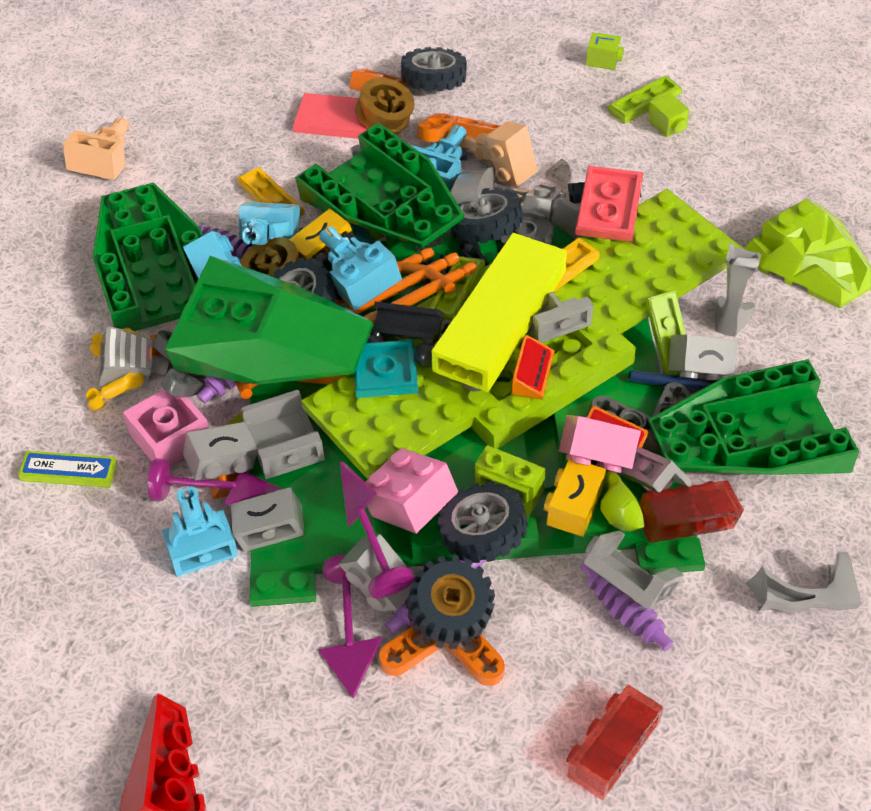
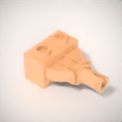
M119 117L115 118L110 127L104 126L102 132L101 129H98L94 134L74 130L63 143L66 170L115 180L125 167L123 149L125 138L123 134L129 129L128 121L124 118L121 120Z
M507 121L489 134L481 133L476 138L466 135L459 145L462 150L474 154L475 158L481 161V163L494 167L498 181L504 184L518 187L538 171L526 125Z

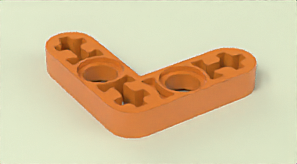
M436 113L418 124L416 138L426 142H438L441 138L448 135L453 125H458V129L460 126L464 127L468 136L476 138L481 133L489 134L501 125L451 114Z
M412 626L381 648L379 653L380 667L388 675L399 676L440 649L435 647L437 641L431 639L430 643L425 647L415 646L412 640L416 636L424 634L422 632L416 634ZM482 635L477 640L475 638L472 639L478 645L472 652H465L460 649V643L457 649H450L481 684L494 686L503 679L505 674L504 660ZM404 645H406V646H407V649H408V650H406L405 652H404ZM482 654L483 661L489 667L496 665L495 673H492L489 670L484 672V664L479 659L482 656ZM389 655L394 657L400 656L401 662L396 663L394 660L389 662Z

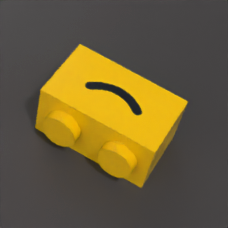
M329 208L289 240L295 244L298 256L308 260L317 252H330V249L322 243L319 237L323 230L331 236L327 231V227L332 226L343 236L352 231L349 222Z
M569 458L565 469L559 468L556 474L554 486L557 488L554 493H548L543 511L548 512V526L584 537L603 490L606 469L592 464L586 465L571 461L572 458Z

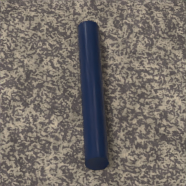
M630 370L628 375L629 382L666 386L671 382H677L684 385L687 389L699 391L717 382Z

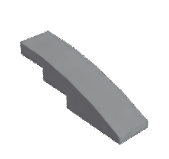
M489 167L461 173L451 191L457 204L479 201L482 189L490 188L492 190L495 168Z

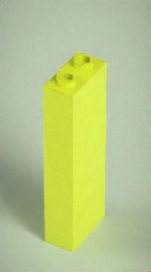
M512 233L433 348L432 372L489 392L531 327L533 316L539 314L547 302V294L554 291L566 272L567 251Z

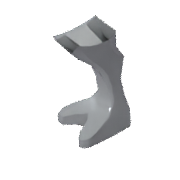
M731 242L726 258L727 297L719 296L717 298L715 320L717 332L726 336L736 337L755 312V304L753 302L742 304V299L748 279L758 270L761 253L735 247Z
M846 550L838 551L835 565H829V582L826 588L807 589L793 586L763 567V564L755 576L746 582L754 593V597L763 604V606L757 607L758 611L775 609L790 614L810 608L857 609L861 604L852 562Z

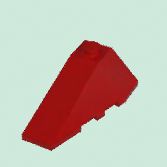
M159 693L153 697L121 797L120 811H205L204 795L196 794L193 779L199 776L198 765L191 764L187 749L193 744L186 707Z

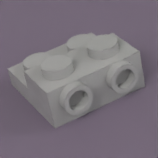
M546 182L536 185L530 192L523 188H513L512 193L516 192L518 194L522 210H533L543 213L547 216L548 221L553 218L558 200L562 197L566 198V193H563V190L556 189L555 184Z

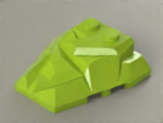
M807 198L767 220L762 226L761 233L752 238L744 248L747 251L761 253L758 265L760 272L769 275L771 271L784 277V283L790 286L797 283L807 288L808 294L838 308L845 306L871 290V264L842 221L823 206L813 203Z

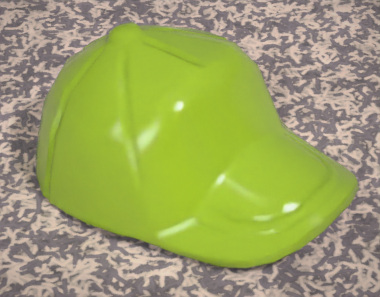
M607 471L604 484L608 491L601 500L600 509L609 525L621 531H633L644 528L643 514L635 496L621 481L617 473Z

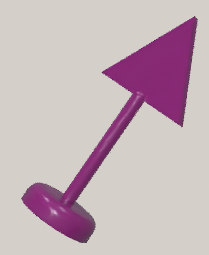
M155 458L152 461L147 482L148 495L151 501L165 500L171 485L231 489L225 500V505L283 489L247 472L239 473L235 482L205 479L195 481L192 478L172 477L169 462L162 458Z
M340 462L348 526H352L359 517L382 570V573L375 576L369 583V592L372 598L375 599L385 598L401 592L414 582L415 577L408 567L389 568L365 512V508L377 493L344 462Z
M338 555L327 559L323 563L322 568L324 577L328 581L342 584L345 644L319 649V652L354 698L381 643L382 637L353 642L350 586L352 583L349 582L346 572L339 565L346 555Z

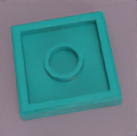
M413 340L366 343L355 370L356 398L418 393Z

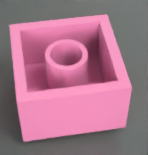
M164 389L123 412L129 435L151 462L155 458L166 459L170 466L184 459L182 451L187 432L209 429L207 419L188 397H175Z
M567 415L558 451L567 453L565 460L572 458L571 461L590 465L593 459L597 460L596 466L621 473L622 467L632 469L641 431L581 416Z
M403 448L394 453L365 482L377 493L367 506L372 517L413 533H417L458 493L445 462Z

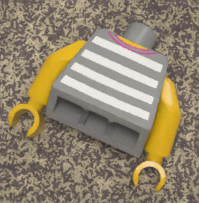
M106 326L104 335L102 336L100 333L94 334L91 338L92 343L89 345L92 354L100 356L98 386L102 387V390L99 391L97 388L88 389L86 392V397L89 400L87 405L91 410L98 411L105 405L104 398L109 400L124 392L146 387L151 373L166 375L168 359L152 355L153 341L150 338L141 336L130 328L118 329Z

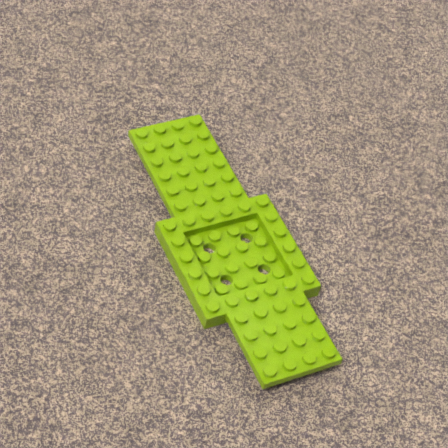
M666 188L638 205L632 242L588 236L580 238L600 252L599 260L556 290L554 294L560 302L571 298L579 300L588 297L593 303L592 325L543 342L544 345L557 351L553 357L543 400L512 394V381L523 343L522 339L498 378L507 377L511 381L508 383L498 382L496 379L489 392L483 390L477 392L467 391L459 381L432 372V366L423 367L416 362L418 393L356 398L354 373L344 375L301 400L302 408L367 479L401 448L426 455L468 428H471L487 445L498 449L634 363L636 347L621 334L649 317L645 298L670 290H675L677 299L727 269L726 258L730 242L735 247L744 248ZM489 264V265L486 266V268H485L484 272L482 273V275H481L479 281L481 280V278L483 277V275L486 273V271L488 270V268L490 267L491 264ZM435 296L416 307L429 308ZM528 330L525 335H528L533 338V336ZM385 335V342L411 340L409 338L402 339L396 336L394 338ZM418 339L413 340L414 351L419 344L423 343V341Z

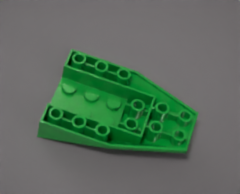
M379 122L358 135L361 152L328 173L316 163L295 177L301 201L325 212L330 208L347 222L419 248L425 247L464 219V213L431 160Z
M154 182L101 196L93 261L113 325L118 329L130 328L133 331H139L178 320L198 281L196 272L183 247L203 236L201 228Z
M210 255L165 347V351L176 371L257 385L348 375L355 373L373 328V322L298 285Z
M809 359L724 377L648 420L662 456L672 460L682 471L760 475L852 473L859 453L846 427L834 429L817 398L821 380Z

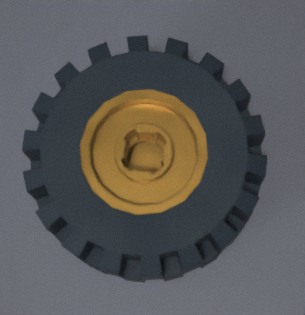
M444 556L438 557L436 564H433L431 561L426 563L423 571L419 570L415 575L414 582H412L407 601L409 622H414L413 630L416 634L420 632L424 634L422 640L427 643L431 639L437 641L435 647L443 648L444 643L449 644V649H457L459 643H462L464 647L469 645L473 638L477 640L481 636L493 612L495 592L494 589H490L492 582L489 576L482 577L484 570L480 566L476 569L471 567L473 561L467 558L462 563L458 561L459 556H451L450 561H446Z

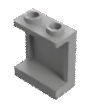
M299 390L241 408L243 421L258 448L257 458L266 479L325 460L321 438L318 431L314 432L310 420L302 408V398Z
M620 530L606 533L600 537L595 536L586 548L585 552L588 553V556L583 564L648 610L668 602L684 577V574L674 567L652 576L618 552L617 547L625 536Z

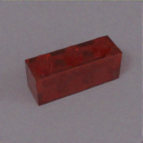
M728 480L719 482L708 481L703 484L692 485L690 488L681 485L673 489L662 490L660 493L650 490L643 493L639 502L644 519V528L642 529L649 543L733 529L744 511Z
M628 684L620 694L615 692L611 696L605 708L607 711L601 720L599 718L593 720L586 732V736H588L582 745L577 743L571 749L566 759V762L569 763L567 777L601 800L606 798L661 721L663 706Z

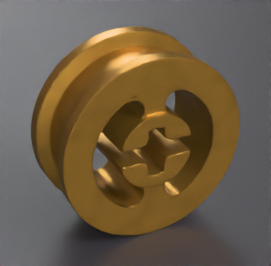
M374 78L362 86L360 97L355 106V113L360 123L367 129L379 122L396 135L407 127L415 107V101L411 92L401 83L388 78Z
M277 237L268 239V242L264 245L255 244L243 255L240 264L245 268L273 277L275 275L274 272L278 268H284L285 264L290 261L293 263L297 262V259L300 257L298 256L295 244L291 240Z

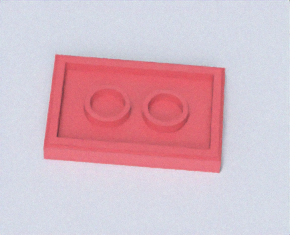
M304 93L293 124V131L297 133L358 139V135L366 131L367 128L360 123L355 113V106L359 98Z
M588 166L575 235L632 242L644 172Z

